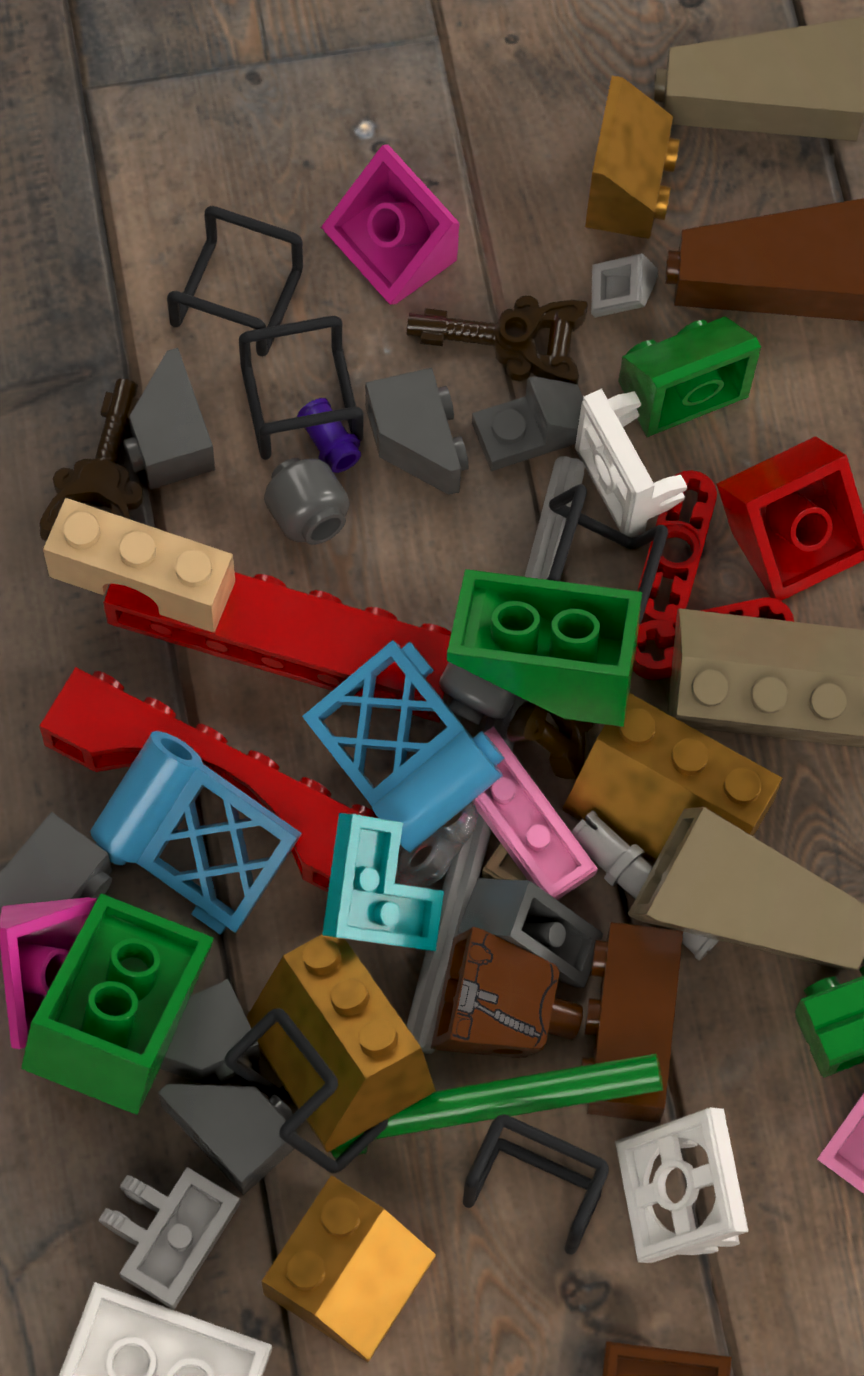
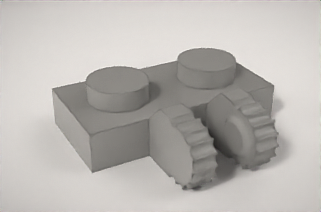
M188 1167L168 1197L132 1176L127 1175L119 1187L124 1191L125 1195L137 1204L144 1205L150 1210L157 1212L147 1230L132 1222L121 1212L108 1208L104 1210L98 1220L103 1226L121 1238L136 1245L133 1253L120 1271V1277L172 1310L178 1305L241 1204L240 1198Z

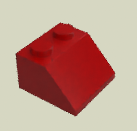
M812 437L716 483L731 532L771 598L783 601L864 561V512L848 457L820 438Z

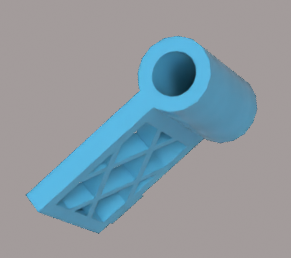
M392 640L302 717L370 803L376 816L379 819L403 822L400 845L411 853L503 776L497 765L505 758L484 732H479L475 737L469 734L425 679L434 670L416 647L409 642L401 648ZM395 661L406 675L403 699L374 698L376 676ZM363 688L362 697L354 696ZM415 688L426 701H414ZM342 705L361 706L357 738L335 737L323 721ZM372 707L401 709L397 741L368 739ZM413 710L436 712L447 726L429 743L409 742ZM344 747H355L354 760ZM367 748L396 751L393 773L374 787L364 774ZM407 752H417L406 761Z
M154 731L148 737L91 828V836L95 840L96 845L109 854L111 863L117 865H125L126 862L137 863L195 904L196 907L191 915L221 935L226 928H229L236 933L243 926L302 833L202 764L201 757L185 742L168 733ZM204 786L223 799L227 822L200 826L195 800ZM238 810L249 818L240 819ZM184 817H186L188 828L177 830ZM261 826L281 841L271 857L249 860L242 829ZM230 831L237 863L209 867L202 835ZM190 837L197 869L179 872L159 858L170 840ZM263 868L256 880L253 881L251 870ZM239 872L245 897L236 911L216 898L211 876ZM199 878L201 887L193 882L192 879Z

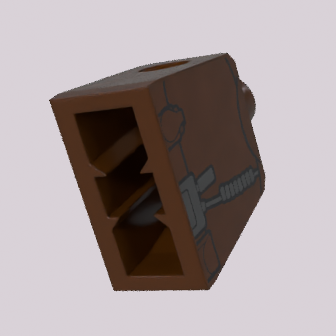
M471 927L453 938L431 1049L526 1058L544 1049L548 1034L573 1040L577 1036L582 1023L583 1007L576 1003L555 998L560 974L559 968L555 964L483 929Z

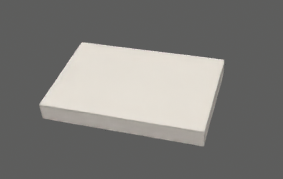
M95 1282L59 1376H263L272 1351V1345Z

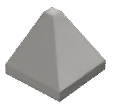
M642 253L593 264L591 315L596 318L645 307L658 278V268Z

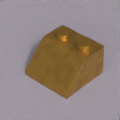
M612 75L592 171L585 227L650 239L654 218L665 220L671 187L660 184L663 171L674 172L680 139L669 138L673 116L625 78Z
M331 1175L262 1279L263 1294L369 1362L436 1258V1254L387 1210Z

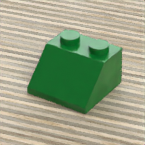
M726 316L709 323L706 320H698L682 328L676 336L658 343L655 340H647L632 347L626 355L622 356L618 382L624 393L635 391L641 406L637 408L639 413L637 419L646 437H650L748 398L761 345L757 337Z

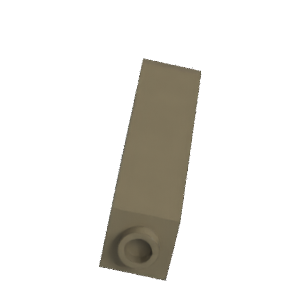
M849 18L670 47L666 69L656 68L653 101L663 102V109L673 116L672 125L857 141L864 117V18Z
M705 807L687 808L682 811L628 912L629 916L638 921L833 969L858 970L860 964H864V903Z

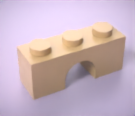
M65 498L43 548L49 577L101 595H105L109 584H120L133 588L150 597L157 604L160 615L213 633L216 631L235 584L233 554Z

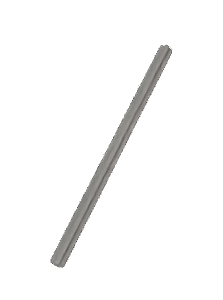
M560 456L555 460L525 577L547 579L549 577L567 519L553 512L549 507V502L572 487L582 484L585 465L579 459ZM572 501L567 503L566 506L570 507ZM517 696L505 718L494 720L487 717L484 732L494 727L511 751L513 750L514 742L508 739L507 729L517 709L525 702V699ZM472 803L463 809L442 888L444 896L436 951L426 950L406 1025L421 1046L423 1054H432L435 1050L431 1049L453 938L459 935L458 930L477 878L481 874L492 831Z

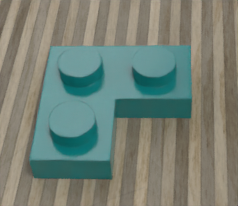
M339 813L323 936L436 951L444 891L395 883L403 822Z

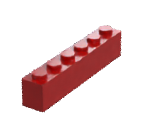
M235 572V584L215 633L160 615L157 604L150 597L124 585L110 584L103 602L107 624L333 691L392 640L401 648L411 642L434 670L425 679L445 704L449 697L442 691L439 684L440 677L449 663L447 661V650L451 637L449 630L435 624L426 623L418 627L401 622L391 612L377 607H367L361 610L342 604L341 600L336 596L324 591L313 590L307 594L287 588L286 584L270 575L256 574L254 577ZM395 661L376 676L374 698L403 699L406 675ZM363 688L354 696L362 697ZM415 688L414 701H426ZM412 711L414 716L437 723L441 721L436 712Z

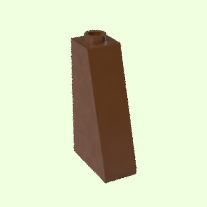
M864 198L683 229L678 251L668 250L665 284L675 285L674 306L864 321Z

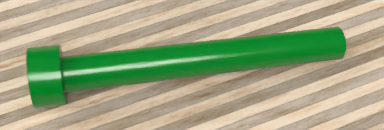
M655 1053L439 1090L388 1118L387 1127L375 1139L493 1120L499 1115L516 1116L663 1091L658 1056ZM363 1133L331 1150L333 1157L337 1159ZM368 1146L359 1155L366 1154Z

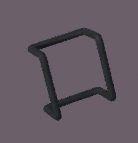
M216 206L207 207L204 212L206 241L183 293L171 291L167 296L171 326L179 327L184 320L188 308L191 307L255 330L266 328L265 323L257 317L194 297L217 243L216 218L291 243L292 269L267 327L280 325L303 271L302 238L292 231ZM274 338L256 341V352L259 356L263 357L268 354Z
M321 317L246 331L240 335L241 371L258 449L262 459L267 460L271 457L270 434L348 420L351 434H355L360 442L363 440L364 413L355 404L343 352L342 320L340 317ZM331 327L332 354L345 408L264 423L252 369L250 342Z
M582 484L576 485L551 499L549 502L550 509L567 519L549 577L546 580L560 581L577 524L628 549H637L653 541L639 592H642L640 625L667 539V527L658 525L631 538L581 513L587 494V489ZM572 501L570 507L566 506L567 503Z
M273 1009L227 1052L225 1064L268 1096L272 1097L275 1094L282 1101L287 1099L290 1095L284 1086L279 1089L239 1060L260 1037L278 1022L325 1082L281 1126L279 1131L280 1137L328 1172L338 1173L385 1130L388 1125V1119L366 1130L336 1160H333L294 1133L336 1091L338 1079L283 1009Z
M499 1115L493 1120L465 1181L463 1205L467 1208L474 1206L500 1150L587 1190L571 1225L564 1248L567 1254H574L601 1197V1189L609 1173L607 1162L601 1157L511 1116ZM503 1128H507L596 1169V1172L592 1179L510 1141L499 1138Z

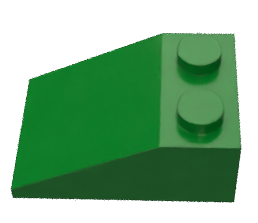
M465 569L447 650V661L563 719L624 727L637 647L642 592Z
M100 893L31 1022L21 1069L138 1115L160 1070L210 952L214 937Z

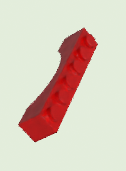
M77 667L74 668L39 725L46 747L94 772L130 767L148 737L154 731L165 732L177 737L196 751L201 757L202 764L302 833L291 850L293 859L302 879L326 892L329 889L339 813L378 818L373 810L363 805L354 804L350 808L332 799L331 792L315 780L301 777L297 781L279 772L280 767L278 764L260 752L250 750L246 755L227 745V739L220 732L207 725L197 724L194 728L176 719L175 712L157 699L146 697L144 701H141L124 692L125 688L118 680L104 672L94 671L91 675Z

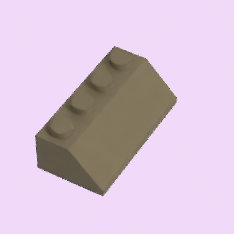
M678 609L668 714L694 729L864 748V630Z

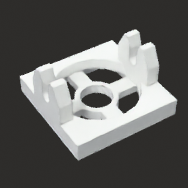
M600 389L583 396L575 449L620 532L633 538L645 532L648 519L662 514L684 501L683 491L687 490V485L681 475L667 477L653 483L623 428L639 417L637 408L641 406V402L635 391L618 394L607 399L603 390Z
M710 1107L615 1141L638 1263H653L675 1255L714 1253L719 1251L718 1247H730L740 1244L738 1235L748 1232L724 1109ZM700 1144L707 1152L709 1164L693 1168L691 1164L683 1161L681 1149L692 1148ZM660 1153L662 1164L655 1172L653 1183L649 1184L653 1163ZM677 1167L685 1175L687 1189L682 1200L675 1204L667 1196L665 1182L671 1170ZM714 1185L716 1199L713 1209L704 1223L696 1229L692 1205L697 1199L699 1189ZM659 1203L661 1207L671 1210L675 1233L667 1230L658 1220L652 1205Z

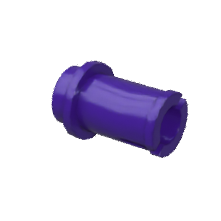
M319 398L306 404L298 412L297 417L333 410L326 398ZM341 421L305 427L311 440L320 452L318 459L328 464L332 472L340 473L346 471L359 461L361 457V452L359 451L360 440L355 434H348Z

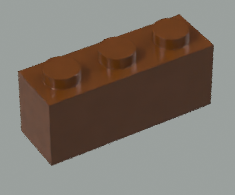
M611 922L606 941L595 940L591 976L602 977L600 999H588L584 1034L595 1036L593 1058L582 1057L581 1066L657 1053L663 1091L588 1103L587 1114L660 1123L666 1104L683 931Z

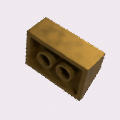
M629 693L624 727L605 724L563 806V811L580 821L582 819L586 821V815L594 810L598 817L629 846L637 844L645 851L642 856L656 862L682 811L687 808L705 807L751 836H754L773 804L783 778Z
M321 934L282 956L246 1018L252 1029L271 1010L276 1008L283 1009L337 1077L338 1086L336 1091L306 1119L326 1152L335 1149L436 1092L421 1046L346 939L323 936ZM278 1022L257 1040L259 1049L298 1109L325 1084Z

